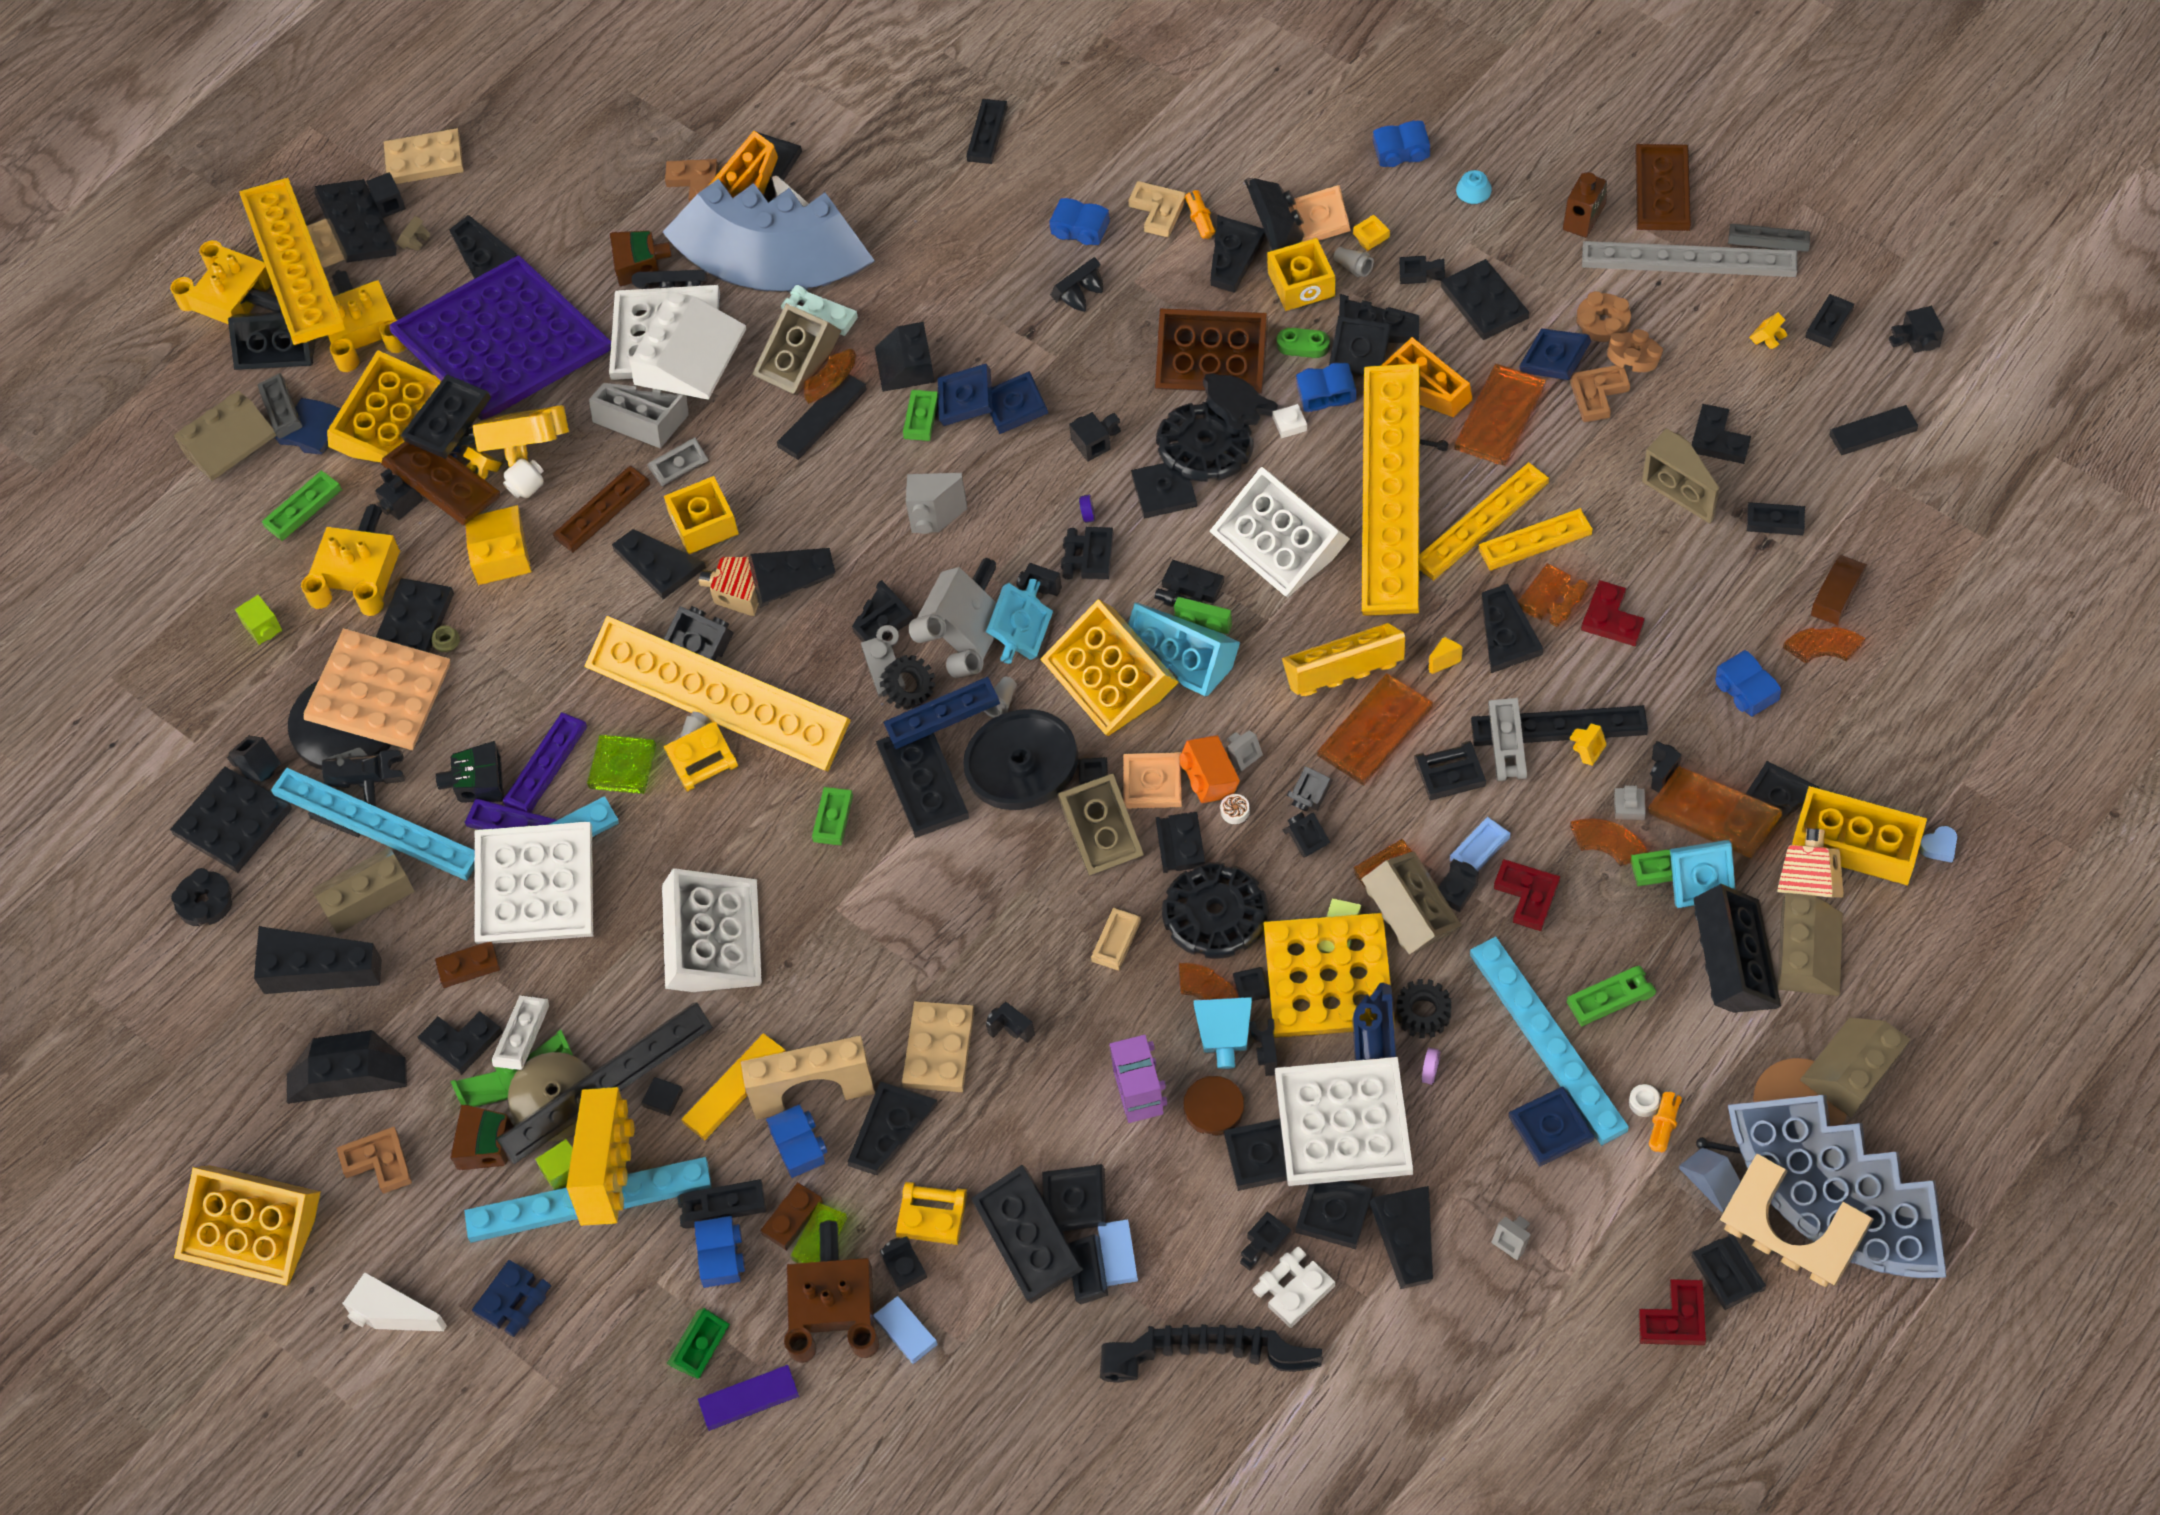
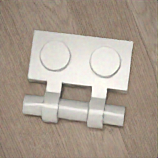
M1296 1247L1290 1254L1286 1252L1279 1259L1280 1263L1271 1272L1266 1271L1259 1278L1260 1282L1253 1287L1254 1293L1260 1298L1268 1291L1274 1295L1268 1302V1308L1290 1328L1335 1287V1281L1314 1261L1304 1269L1299 1265V1262L1306 1256L1300 1247ZM1289 1272L1295 1278L1283 1288L1278 1282Z

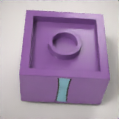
M1146 1035L1110 1043L1113 1072L1128 1123L1163 1115V1106L1167 1105V1098L1161 1095V1090L1166 1089L1165 1081L1158 1080L1155 1070L1156 1061L1150 1051L1155 1049L1153 1041L1147 1042Z

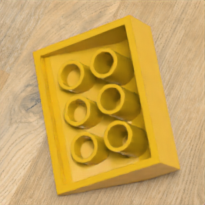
M377 350L327 430L328 447L352 458L382 463L383 457L404 442L401 434L441 381L433 374Z
M1099 599L1041 658L1042 662L1106 736L1111 735L1158 704L1179 683L1112 606Z
M211 1165L193 1167L174 1258L287 1286L290 1284L315 1222L321 1191Z

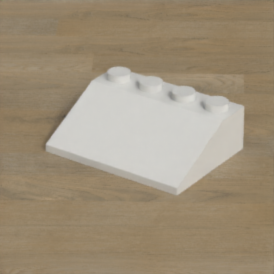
M669 291L630 360L634 385L709 400L746 331V325L695 296Z
M1263 467L1257 471L1210 530L1215 537L1287 598L1333 561L1350 540L1331 522Z
M673 868L662 884L665 989L700 992L760 986L762 980L757 879Z

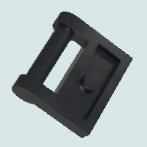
M1471 741L1463 742L1459 747L1424 755V753L1414 755L1416 768L1421 775L1430 801L1486 786V779ZM1462 757L1465 758V760H1461V761L1449 763V764L1442 765V766H1438V767H1434V768H1429V766H1431V765L1443 763V762H1446V761H1450V760H1454V759H1458V758H1462Z

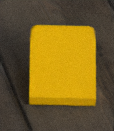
M1446 637L1442 638L1429 656V673L1434 674L1459 663L1462 660L1463 647Z

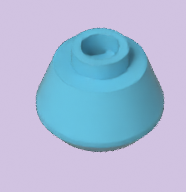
M1477 170L1466 172L1456 186L1458 197L1468 204L1482 203L1490 197L1492 192L1491 184L1486 175Z

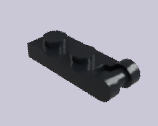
M705 270L637 272L632 276V284L639 289H647L650 284H659V288L675 287V283H685V287L701 286V282H707V272Z
M761 1179L686 1192L677 1196L678 1207L682 1208L680 1226L686 1229L694 1228V1222L728 1216L736 1218L766 1212ZM697 1204H702V1210L694 1211V1207Z

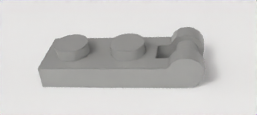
M1518 698L1489 700L1488 707L1497 781H1506L1507 777L1526 779L1527 771ZM1515 757L1516 765L1505 766V758Z

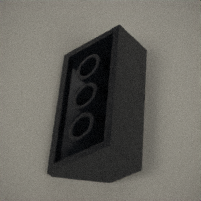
M1719 884L1694 897L1695 917L1699 925L1700 943L1704 951L1705 969L1709 976L1710 994L1714 1005L1733 1013L1781 1007L1759 899L1723 884Z

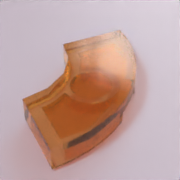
M853 348L830 356L825 367L818 374L805 381L804 397L808 404L827 395L845 380L856 362L857 355Z
M1831 627V629L1809 628L1788 638L1783 644V649L1805 664L1821 656L1837 657L1847 662L1864 644L1865 638L1853 631L1839 627Z
M1580 819L1570 822V828L1581 851L1591 849L1603 851L1612 856L1620 866L1631 863V855L1649 853L1645 845L1635 834L1614 822L1602 819Z
M1179 963L1181 994L1192 995L1200 1000L1239 998L1233 986L1217 975L1214 970L1198 964Z

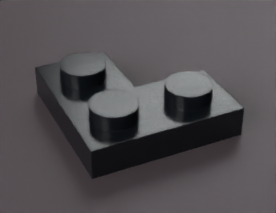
M1702 404L1691 444L1698 455L1745 464L1751 436L1725 431L1730 409Z
M479 1011L459 1032L437 1016L417 1038L422 1045L462 1075L503 1031L500 1026Z

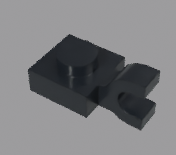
M1426 255L1399 257L1400 284L1427 283L1428 276L1436 281L1446 278L1444 259L1426 262Z
M1268 1019V1029L1265 1031L1257 1029L1256 1021L1250 1022L1252 1037L1261 1042L1262 1047L1256 1048L1258 1066L1264 1065L1266 1076L1275 1075V1068H1277L1273 1036L1275 1029L1274 1019Z
M1267 1211L1247 1233V1239L1251 1243L1241 1252L1243 1258L1240 1264L1250 1271L1259 1261L1263 1252L1272 1257L1289 1239L1292 1230Z

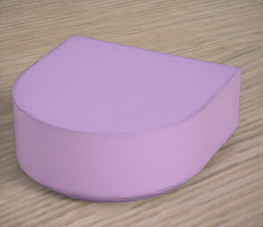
M1428 1047L1423 1066L1422 1083L1432 1085L1435 1081L1441 1053L1438 1049Z

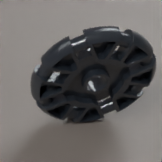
M1207 402L1197 405L1188 403L1172 410L1168 414V418L1162 420L1156 433V444L1159 445L1158 453L1162 461L1172 471L1176 469L1181 472L1182 477L1200 482H1208V479L1217 478L1219 481L1238 473L1242 469L1241 465L1247 464L1250 460L1254 448V440L1250 437L1252 431L1249 425H1244L1239 434H1232L1228 431L1227 424L1223 421L1224 419L1216 414L1208 406ZM1196 415H1203V418L1196 419ZM1208 437L1212 441L1202 442L1199 438ZM1229 452L1233 454L1235 457L1233 458L1230 455H1228ZM1186 457L1189 461L1186 463L1182 459Z
M1209 862L1196 865V869L1190 872L1184 871L1174 879L1166 891L1167 899L1163 900L1162 919L1165 929L1170 930L1172 933L1171 939L1186 952L1193 955L1196 953L1204 954L1205 958L1209 959L1227 958L1234 956L1235 952L1242 948L1244 950L1248 949L1261 936L1264 931L1263 923L1268 919L1269 914L1268 900L1265 891L1260 890L1258 887L1259 882L1246 870L1238 866L1234 868L1225 866V863ZM1222 877L1230 879L1229 885L1219 883ZM1201 879L1203 882L1196 886L1194 882ZM1245 892L1249 893V895L1243 898L1241 893ZM1182 898L1188 899L1186 904L1178 902V900ZM1211 904H1220L1223 910L1213 914L1207 908ZM1244 915H1252V921L1244 919ZM1187 919L1189 924L1181 927L1180 923ZM1235 932L1237 938L1229 941L1226 935ZM1200 936H1202L1204 939L1209 940V942L1205 943L1199 941Z

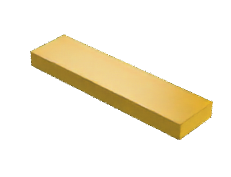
M1579 508L1479 544L1478 550L1491 571L1592 535L1593 529L1582 509Z
M763 1033L681 1119L683 1124L705 1141L748 1096L745 1090L741 1061L786 1052V1050Z

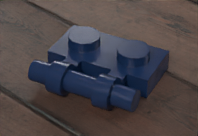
M508 1260L475 1304L472 1312L497 1329H500L507 1319L510 1323L504 1331L510 1336L515 1337L521 1328L525 1329L530 1322L528 1318L537 1305L541 1306L547 1298L545 1295L551 1288V1284L541 1279L535 1288L530 1287L536 1279L534 1274ZM522 1297L527 1298L518 1311L514 1310Z

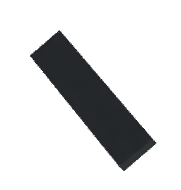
M845 372L777 441L778 448L799 460L867 390L866 384Z

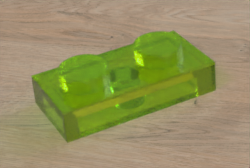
M818 1202L790 1255L792 1261L797 1263L820 1262V1223L827 1220L836 1221L839 1236L847 1220L846 1214Z

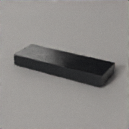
M982 98L966 155L967 162L992 164L1008 108L1007 101Z
M1907 405L1832 428L1829 435L1842 456L1916 432L1918 424Z

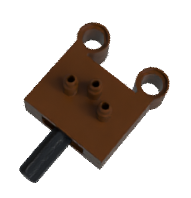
M831 1220L821 1222L819 1225L820 1262L787 1264L788 1332L784 1338L785 1348L794 1361L805 1363L810 1361L816 1354V1343L811 1333L849 1330L847 1338L855 1355L860 1358L871 1357L879 1349V1339L874 1329L871 1263L869 1258L839 1260L838 1224L836 1221ZM863 1334L871 1336L868 1344L864 1346L856 1344L859 1336ZM806 1339L808 1341L807 1346L803 1350L797 1351L793 1349V1345L797 1340Z

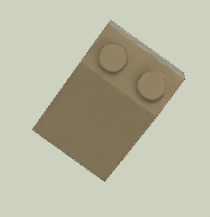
M786 303L752 375L797 395L831 354L841 330L821 318Z
M1666 428L1646 450L1642 482L1711 524L1714 521L1719 487L1690 442L1685 440L1682 435Z
M1113 773L1058 793V800L1089 876L1144 855Z

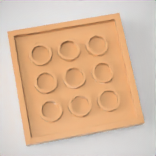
M343 628L306 706L304 720L413 751L450 667V659Z

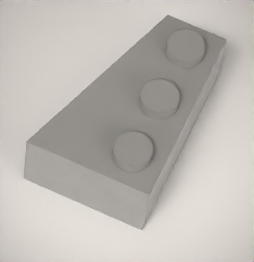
M603 383L589 399L593 423L660 449L689 415L686 395L678 393L677 395L665 394L658 389L648 392L637 390V386Z

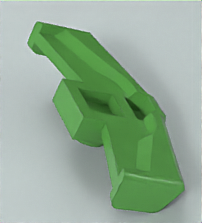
M560 1029L555 1036L528 1055L526 1062L538 1055L551 1052L566 1053L573 1056L562 1030ZM495 1067L496 1072L458 1081L452 1080L450 1082L461 1105L476 1107L507 1100L509 1086L517 1069Z

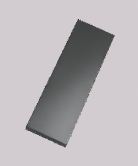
M1730 224L1728 244L1809 252L1810 232Z
M281 373L257 385L274 432L279 439L303 427L286 381Z

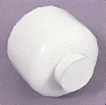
M518 459L513 466L504 472L505 481L503 484L516 498L520 496L529 498L544 484L543 477L541 476L544 470L535 460L528 462L526 459Z

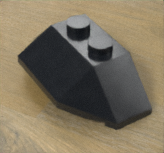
M1256 178L1245 179L1244 182L1272 251L1300 243L1304 237L1301 227L1304 221L1298 210L1293 208L1296 202L1289 190L1285 192L1278 183Z
M373 1030L313 1038L287 1073V1103L407 1087L406 1058Z

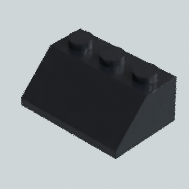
M282 312L236 314L228 317L234 370L313 365L316 339L294 345Z

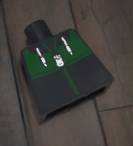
M495 741L453 753L450 757L451 771L436 773L438 789L453 788L459 802H474L476 798L488 802H502L504 799L501 754Z

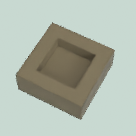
M415 215L401 233L396 244L404 250L408 247L420 251L423 244L417 240V237L427 241L430 233L422 225L423 220Z

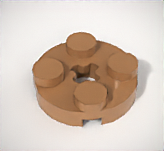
M1598 291L1591 292L1577 309L1576 323L1582 329V333L1589 335L1591 340L1608 342L1613 333L1628 331L1631 319L1629 302L1612 294L1600 293ZM1599 315H1607V316H1609L1610 318H1605V320H1600V316H1599Z
M1640 329L1634 330L1633 333H1613L1607 350L1608 358L1615 365L1621 368L1624 367V364L1633 366L1632 371L1635 372L1654 370L1658 366L1663 353V348L1653 339L1649 338V334L1646 331Z

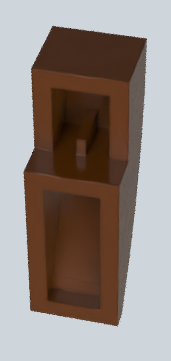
M1840 555L1828 573L1813 603L1811 616L1838 626L1864 574L1867 564Z

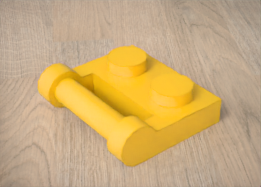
M716 721L663 747L687 792L695 789L694 785L728 768L733 770L738 767L737 761L730 751ZM720 751L723 759L688 775L685 768Z
M905 1182L895 1232L896 1236L899 1238L908 1236L909 1239L958 1245L967 1199V1189L957 1188L956 1191L921 1187L916 1186L914 1182ZM916 1198L954 1203L953 1210L915 1206L913 1201Z

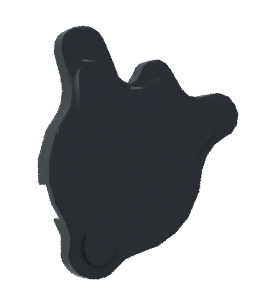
M1209 373L1203 379L1208 406L1224 419L1228 431L1232 434H1239L1244 425H1257L1260 420L1259 414L1272 416L1273 411H1276L1278 408L1276 402L1258 394L1252 385L1241 378Z

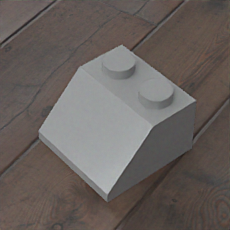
M962 473L907 474L906 506L912 533L928 534L930 532H940L967 510Z

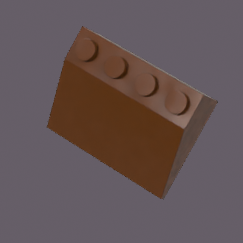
M1160 308L1155 389L1205 391L1203 379L1206 374L1214 373L1241 378L1252 385L1258 394H1262L1268 333L1267 313Z

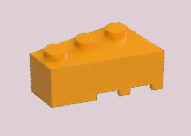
M753 131L709 185L719 178L734 198L754 183L761 193L764 194L778 159L774 145Z
M1413 337L1381 365L1419 364L1420 405L1454 418L1472 401L1470 383Z

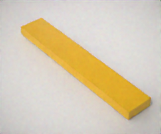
M1528 462L1419 554V570L1434 581L1549 483V477Z

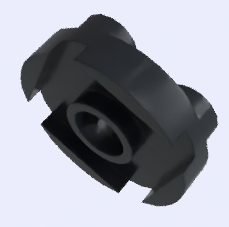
M199 868L180 882L172 893L171 899L177 914L185 923L191 926H199V924L208 922L211 925L220 921L230 911L232 906V888L221 874L208 871L205 868ZM207 894L209 899L206 902L201 900L196 903L201 895Z

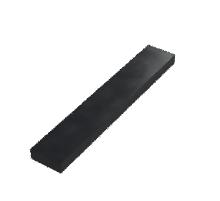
M1644 705L1520 713L1523 743L1570 740V736L1575 729L1587 730L1590 724L1601 726L1604 738L1642 736L1648 733ZM1472 716L1473 745H1493L1490 716Z

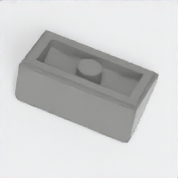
M694 437L649 462L647 466L663 487L709 460Z

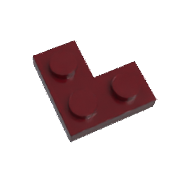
M1599 580L1582 622L1581 631L1636 647L1645 618L1619 611L1626 594V588Z
M1503 859L1494 882V889L1521 897L1513 917V923L1542 931L1560 882V876Z
M1670 1279V1309H1639L1640 1344L1705 1345L1703 1280Z

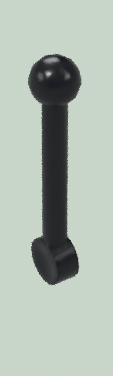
M1420 439V445L1437 447L1440 451L1448 449L1449 444L1444 440L1434 442Z
M1700 1137L1696 1141V1146L1699 1149L1712 1148L1741 1154L1739 1147L1709 1142L1704 1137Z

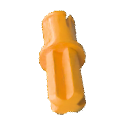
M1192 191L1195 200H1193L1189 192L1185 196V201L1191 211L1190 218L1196 223L1200 236L1203 239H1211L1215 234V229L1210 219L1211 212L1205 207L1200 191Z
M1664 1092L1662 1094L1658 1113L1652 1119L1654 1127L1648 1144L1654 1152L1663 1153L1666 1151L1671 1132L1677 1127L1675 1119L1682 1098L1677 1095L1674 1101L1675 1093Z

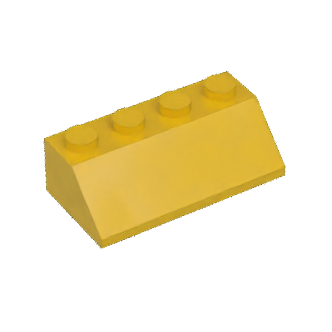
M1386 623L1283 657L1282 661L1290 689L1297 695L1309 696L1316 693L1317 688L1326 685L1327 687H1336L1343 684L1344 679L1350 677L1355 679L1363 678L1370 675L1371 670L1377 668L1381 670L1393 668L1397 665L1396 662L1404 660L1405 635L1403 631Z

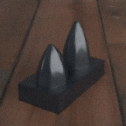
M1093 257L1057 283L1050 294L1057 303L1062 299L1070 307L1085 312L1086 299L1080 286L1082 285L1091 292H1103V280L1098 271L1101 266L1099 261Z

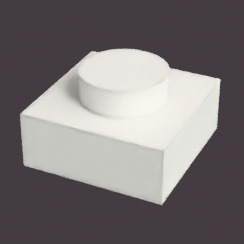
M1298 404L1273 411V420L1281 438L1307 431V423Z

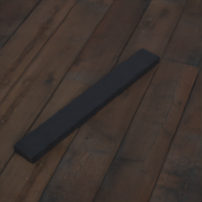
M694 1002L498 1136L496 1140L511 1163L516 1164L577 1122L582 1090L618 1087L619 1091H622L713 1028L699 1004Z

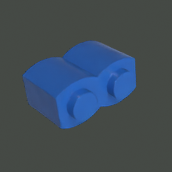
M1409 121L1399 126H1384L1373 131V144L1381 167H1395L1405 161L1420 162L1430 157V142L1423 121Z
M1061 198L1049 221L1051 234L1062 240L1076 239L1084 245H1099L1110 223L1109 210L1097 204H1083L1074 199Z
M1332 363L1324 369L1308 368L1296 374L1297 389L1303 411L1305 412L1322 410L1329 406H1343L1356 401V387L1348 363Z
M1743 650L1717 666L1715 678L1717 686L1721 691L1727 692L1734 697V703L1741 712L1745 711L1749 716L1753 717L1780 700V686L1767 671L1762 669L1759 662L1748 651Z
M799 1104L766 1119L770 1133L791 1178L825 1164L823 1155L828 1152L822 1137L815 1138L811 1130L816 1125L809 1110L803 1112Z
M732 1216L694 1222L699 1273L703 1288L741 1282L740 1272H745V1261L743 1253H737V1243H742L740 1224L734 1225Z

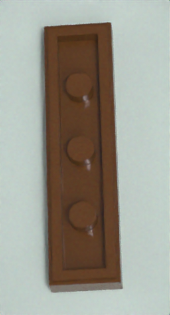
M630 465L553 533L554 539L574 553L650 485L649 479Z

